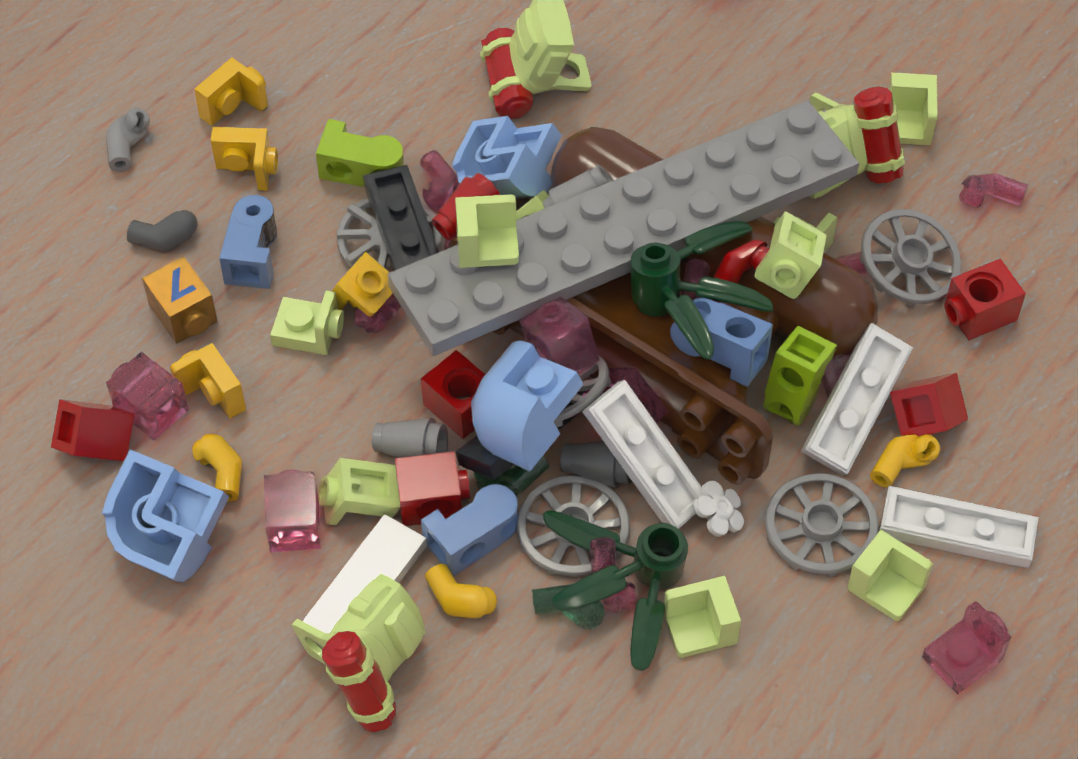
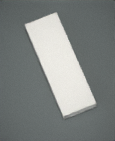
M873 323L869 324L854 348L800 452L842 476L847 475L913 347Z
M625 380L617 382L582 412L660 521L671 524L679 529L696 514L694 501L698 497L703 496L702 487Z
M889 486L880 530L901 542L1029 569L1033 558L1039 517Z
M384 514L304 618L303 622L324 633H330L337 621L347 611L351 601L373 579L383 574L400 583L427 547L426 537Z

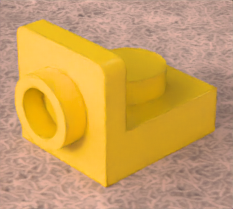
M231 57L194 88L199 117L213 126L224 115L231 114L242 100L262 112L268 106L266 82L263 76L255 68L245 67Z
M213 127L210 142L216 169H228L236 172L254 170L258 190L267 191L270 174L276 175L278 171L277 147H270L268 130L266 128Z
M367 252L340 279L332 291L336 292L338 310H342L349 303L354 308L358 307L367 316L371 317L393 292L388 286L387 274L390 272Z
M213 343L199 350H193L184 354L177 362L170 366L175 389L180 397H184L201 388L208 402L212 406L219 403L229 419L246 410L241 383Z

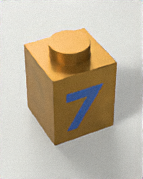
M184 256L142 277L149 306L176 344L190 336H197L203 333L209 326L218 322L212 294Z

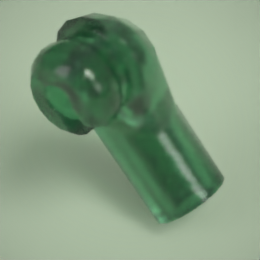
M542 456L531 471L515 465L495 480L473 472L477 480L476 485L480 490L488 485L499 484L508 487L517 496L549 468V464Z
M572 584L532 589L535 615L561 612L553 608L551 599L554 595ZM599 601L579 609L562 611L561 613L584 629H592L602 622L605 616V609L603 603Z

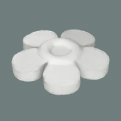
M708 481L702 485L703 496L698 497L694 501V509L699 517L708 520L707 528L709 532L714 536L721 537L728 530L732 533L741 530L744 525V519L742 514L735 510L741 505V500L737 493L732 489L723 491L722 486L716 481Z

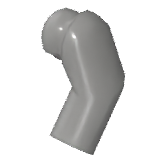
M140 108L130 109L127 114L113 122L107 130L109 167L114 171L121 172L131 167L130 148L147 133L150 118Z

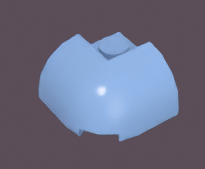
M508 116L476 120L472 122L455 155L452 167L457 173L458 183H461L465 177L472 178L476 173H480L492 182L500 195L512 194L515 195L516 199L535 197L543 190L547 193L552 186L546 167L551 161L562 135L553 123L517 128Z
M524 341L512 342L482 378L471 401L473 426L482 446L493 455L531 471L560 435L554 423L555 419L584 385L578 373L540 357L531 343Z
M130 449L107 494L102 514L105 516L107 536L114 546V550L132 563L176 582H184L195 574L209 554L212 546L207 541L229 496L224 491L179 473L172 466Z

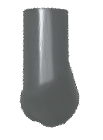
M182 210L170 214L155 225L132 220L127 230V241L160 251H171L194 234L198 226L197 219L192 212Z

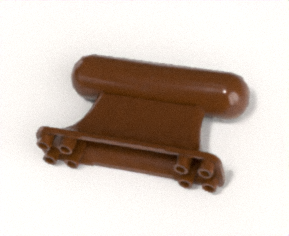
M590 127L575 133L562 143L555 155L550 178L554 188L594 168L596 165H600L606 170L612 180H615L664 159L614 130ZM761 216L747 222L753 227L751 233L703 254L694 253L681 259L680 281L699 284V280L702 277L713 278L727 252L752 240L765 241L768 244L767 247L770 248L775 224ZM457 236L450 242L449 248L458 245ZM824 252L821 267L795 299L756 279L755 268L743 272L738 284L753 289L769 298L773 304L772 312H764L712 300L773 324L771 338L776 334L786 340L795 328L800 326L837 345L832 360L849 357L869 324L873 323L876 325L878 321V305L874 287L858 272ZM631 272L493 331L496 334L503 335L510 328L527 340L535 341L553 353L568 349H584L598 354L605 360L609 369L611 384L608 388H611L619 381L625 380L648 413L670 426L672 431L679 435L677 444L686 455L694 459H699L705 452L720 461L718 464L720 474L732 484L740 485L746 477L752 479L759 478L768 467L773 442V430L769 422L760 413L748 406V387L730 379V368L711 359L707 360L701 356L694 357L682 352L671 338L670 329L674 320L669 313L664 316L653 317L640 312L631 296ZM680 291V296L688 295L692 301L696 298H701L696 293ZM579 357L575 367L581 370L591 362V359ZM597 370L590 376L594 379L598 378L599 370Z

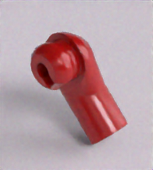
M752 240L727 252L713 278L738 284L743 272L751 268L756 270L757 266L769 252L770 248L767 247V242Z

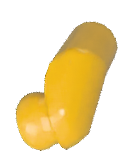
M205 434L202 439L197 440L193 444V458L195 461L200 460V464L204 466L211 464L216 470L215 488L224 491L229 496L227 502L236 501L239 498L242 459L222 436Z
M929 434L922 436L906 435L892 439L870 472L871 480L881 487L888 488L892 486L901 469L922 467L930 464L932 460L939 456L940 444L938 440Z
M446 564L433 566L425 574V579L444 612L449 616L481 618L484 615L491 614L496 608L497 597L491 588L472 584H458Z

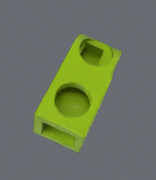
M328 119L316 151L319 179L364 187L363 175L379 172L382 169L387 170L404 166L403 147L396 138L389 135H379L371 138L347 133L346 122Z
M797 326L775 353L764 392L766 395L763 409L778 414L790 423L800 426L816 401L824 371L832 360L837 345Z

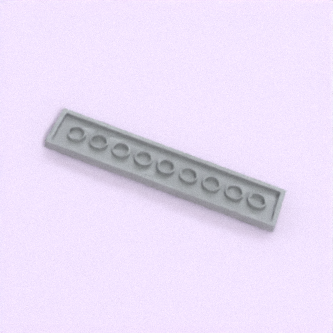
M806 100L516 220L519 262L516 265L460 268L458 245H455L388 273V286L432 356H436L630 273L631 256L636 249L643 245L657 242L671 246L676 251L687 247L685 238L699 230L732 221L747 223L857 176L859 162L809 100Z

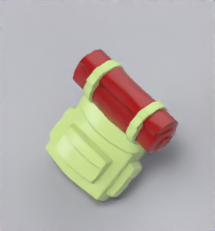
M532 0L529 7L517 19L515 31L509 28H497L489 32L486 38L481 40L482 51L480 56L481 60L486 64L491 88L489 98L494 103L495 110L500 117L508 116L510 119H518L526 115L532 108L533 94L555 89L588 92L592 86L585 57L582 54L571 53L574 41L564 0ZM565 64L570 65L577 71V78L568 79L560 75Z
M878 86L863 90L854 97V105L839 104L819 93H814L810 96V103L859 162L857 175L865 171L867 178L871 182L878 184L889 183L903 176L905 160L899 138L897 107L893 103L892 92L888 88ZM847 180L812 194L809 197L813 199L821 197L831 190L838 188Z
M380 574L351 601L347 611L337 621L330 633H324L299 619H296L291 624L306 652L326 665V672L334 683L339 686L347 701V709L364 730L371 732L385 730L392 725V720L396 715V703L394 701V692L388 681L405 659H409L425 634L424 622L419 608L401 584L386 575Z

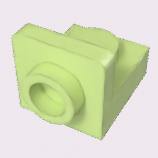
M785 211L775 224L769 252L757 266L755 278L792 299L797 298L821 267L827 235Z
M326 290L322 303L283 297L270 334L272 346L327 355L332 339L340 338L344 325V311L338 310L336 292Z
M339 458L329 474L321 479L318 488V501L321 506H324L325 523L337 525L346 512L382 517L385 514L393 518L400 509L396 466Z

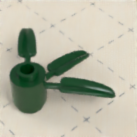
M732 221L707 227L685 238L687 247L676 251L671 246L657 242L649 243L636 249L631 256V296L639 311L653 317L664 316L669 313L695 351L702 358L710 360L714 353V345L709 329L692 299L688 295L680 296V291L692 292L701 298L727 302L764 312H772L773 304L769 298L753 289L718 278L702 277L699 280V284L680 281V260L694 253L703 254L720 245L747 235L753 231V227L743 221Z
M546 511L543 513V520L548 528L582 549L604 558L613 557L615 551L634 557L633 563L621 569L615 565H610L568 586L553 596L551 605L554 609L562 612L597 603L623 591L627 585L625 577L635 573L637 579L649 587L648 598H641L636 604L630 646L631 665L639 671L649 668L658 645L665 612V605L657 600L659 589L673 586L682 576L688 554V543L684 534L678 528L668 523L653 524L641 532L635 548L621 543L620 536L617 533L556 511Z

